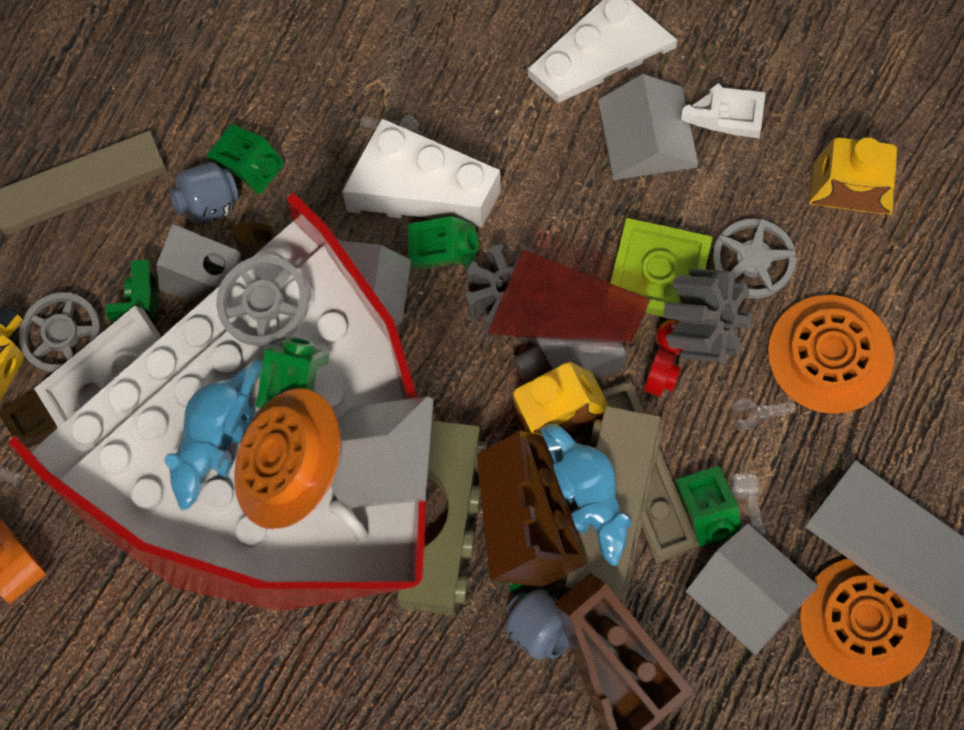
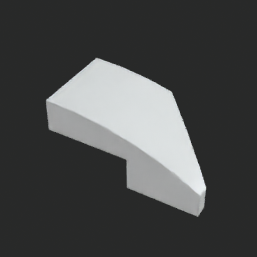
M718 83L710 89L708 95L694 105L688 104L682 109L681 120L714 131L760 139L766 92L723 88Z

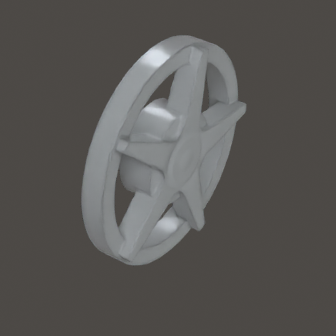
M764 219L738 221L727 227L715 243L712 260L714 270L724 271L720 262V250L722 245H725L737 254V266L731 271L737 274L736 278L741 274L749 277H759L765 286L764 289H748L749 297L745 298L758 299L774 295L783 289L792 277L796 264L794 245L789 236L780 227ZM757 228L754 240L740 243L728 238L742 229ZM764 230L775 235L782 242L786 250H771L763 242ZM788 258V268L785 275L776 284L772 285L768 274L771 262Z
M274 256L252 257L233 267L223 279L217 293V313L222 325L238 341L260 347L277 344L291 336L306 318L309 306L308 288L300 272L286 260ZM261 266H274L283 269L272 282L268 280L254 281L247 273V271ZM291 275L296 280L299 288L300 299L298 308L285 303L281 293ZM241 276L247 286L242 294V303L226 310V301L230 288ZM279 314L294 316L284 328L267 335L270 320L276 318ZM249 315L257 321V336L240 332L231 324L229 319Z
M67 292L50 294L35 302L25 313L19 328L20 348L24 356L35 367L42 371L53 373L63 364H47L39 361V359L50 351L55 350L63 351L68 361L74 356L73 346L79 338L92 335L91 342L102 333L101 321L94 307L81 296ZM67 301L62 314L52 315L47 320L36 316L41 310L51 304ZM75 303L83 306L88 311L92 320V326H77L72 320ZM32 321L41 327V337L44 341L33 353L28 343V333Z

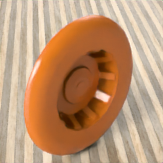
M818 295L794 304L778 319L769 340V362L776 381L790 398L814 411L838 414L851 412L866 406L884 390L893 371L894 348L884 323L868 307L847 297ZM809 335L808 340H802L800 336ZM805 351L806 358L800 359L799 352ZM858 360L864 364V369L857 365ZM812 367L817 372V375L814 376L807 368ZM850 373L852 379L845 381L843 376ZM823 377H832L834 382L825 381Z
M293 389L279 394L264 405L256 414L242 438L235 462V492L245 516L262 528H286L303 520L318 506L332 484L340 458V427L333 408L318 393L308 389Z
M844 559L828 566L815 577L813 582L819 587L802 604L800 624L809 652L826 672L845 683L855 686L880 687L901 680L920 664L930 644L932 619L849 559ZM862 586L864 590L856 592L853 587ZM874 588L881 590L884 594L875 591ZM839 594L848 597L844 603L836 600ZM890 598L894 601V603L896 604V606H897L898 608H895V606H894V604L891 602ZM832 612H839L838 622H832ZM898 618L902 619V628L898 626ZM839 630H841L844 636L846 637V641L844 643L841 642V640L838 638L836 632ZM893 635L898 640L895 647H892L889 642ZM854 644L863 649L862 653L851 650V645ZM881 647L882 654L872 655V648Z

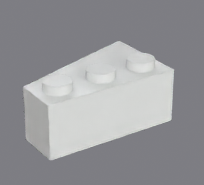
M382 119L346 183L342 194L346 210L351 213L361 214L362 210L387 213V217L401 218V215L424 217L428 218V220L453 216L472 223L475 227H483L501 192L500 170Z

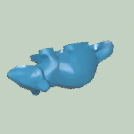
M253 360L239 374L229 380L203 386L188 401L184 414V437L179 446L178 453L170 452L164 459L165 464L170 470L171 487L180 510H187L196 502L202 489L203 479L211 469L216 470L220 476H228L233 459L232 454H229V451L226 450L232 442L241 443L251 422L254 406L248 404V399L253 384L261 375L262 360Z
M555 423L545 425L541 432L554 460L553 468L565 499L568 498L569 503L576 501L579 508L571 513L577 530L581 534L587 533L589 525H591L598 533L601 555L609 564L617 566L626 546L628 528L632 525V520L626 513L620 511V505L616 499V474L613 464L598 449L576 443L559 425Z

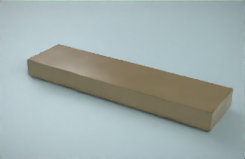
M150 130L0 188V227L5 236L167 173Z
M631 380L602 390L609 407L644 413ZM660 449L658 450L641 529L655 564L693 551L699 547Z

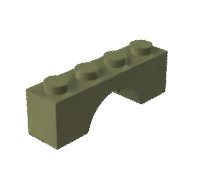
M432 421L427 479L436 484L445 495L449 504L448 516L440 534L435 540L424 547L422 581L414 588L398 591L397 601L401 609L455 616L457 603L465 604L469 576L461 575L463 558H472L475 542V531L468 530L470 513L478 514L481 501L480 486L474 485L476 470L478 469L476 455L488 448V442L481 441L479 426Z

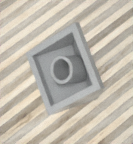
M641 74L598 100L613 180L698 167L690 123L681 120L682 109L686 106L681 86Z
M338 241L391 314L395 326L399 325L403 320L411 260L382 245Z
M426 396L351 407L338 419L341 434V450L338 467L331 487L339 502L349 509L425 501L433 411L432 398Z
M747 524L716 551L688 587L686 593L756 656L819 586L753 527Z

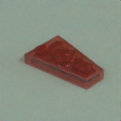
M523 249L488 333L490 336L633 344L650 304V299Z

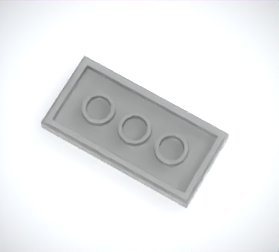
M855 460L811 518L806 528L963 642L964 537Z

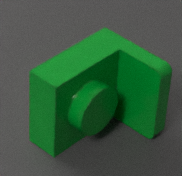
M233 124L228 127L206 155L210 162L216 163L221 169L227 168L232 175L241 178L251 191L258 195L264 192L284 166V161L264 137Z
M453 216L408 224V256L411 260V268L420 270L451 264L469 268L471 262H476L479 239L474 224Z
M149 260L131 261V276L125 277L124 292L127 303L106 304L105 314L113 324L131 308L137 306L144 309L152 323L157 325L158 275Z
M287 337L284 342L266 348L255 407L262 408L274 397L289 390L308 389L313 391L317 368L328 364L330 353L315 349L313 341L299 337Z
M719 466L676 479L677 491L692 522L699 547L724 542L741 530L738 504Z

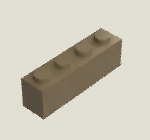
M606 406L603 420H595L591 445L597 446L596 449L604 453L613 464L616 474V499L620 505V511L629 516L632 520V525L628 528L626 546L617 566L609 564L601 555L598 533L591 525H589L587 533L581 534L577 530L588 565L561 578L567 580L565 587L568 591L591 573L605 582L623 605H625L663 432V424L659 416Z

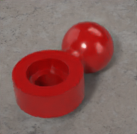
M677 319L663 322L656 332V342L660 349L651 367L644 392L660 398L664 390L673 392L682 368L674 364L676 355L680 354L682 349L670 348L666 340L667 334H671L679 323Z

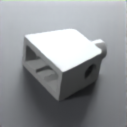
M172 224L157 262L159 290L201 303L221 285L228 272L241 263V253L236 249Z

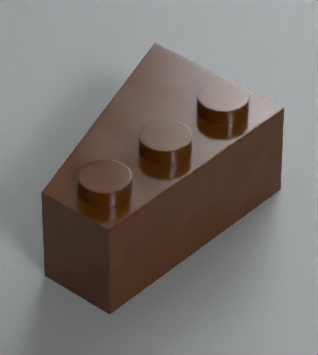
M518 431L478 453L476 457L490 581L544 587L588 565L567 500L563 495L553 468L554 461L544 437Z
M588 574L554 604L601 730H652L694 692L610 587L593 574Z

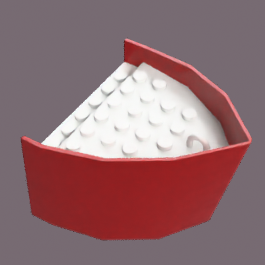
M293 192L286 198L293 222L253 257L274 256L284 259L300 272L306 282L309 292L307 315L300 327L289 337L311 340L315 343V349L330 353L328 364L317 368L313 391L321 395L331 405L337 419L351 407L418 398L393 317L328 226ZM261 266L247 271V273L254 281L268 280L272 282L283 269L274 266ZM291 275L281 293L285 303L298 308L300 299L299 288L296 280ZM241 276L230 288L226 301V310L242 303V294L247 286ZM219 287L35 449L30 451L16 436L7 442L38 477L93 530L176 589L281 612L410 589L419 585L423 578L426 499L425 501L348 509L338 501L330 486L322 501L303 520L286 528H262L245 516L237 500L234 470L240 444L234 442L230 443L226 450L229 451V454H232L233 459L228 476H220L216 470L211 469L203 479L202 489L196 502L187 510H180L171 487L170 470L165 464L164 459L170 452L178 453L179 446L184 437V414L188 401L203 386L231 379L255 359L263 361L265 349L276 345L273 344L265 347L247 345L235 339L225 329L217 313L216 300ZM279 314L276 318L270 320L267 335L284 328L294 316ZM249 315L229 319L231 324L240 332L257 336V321ZM260 377L253 384L249 394L248 404L254 406L251 421L262 409L255 407Z

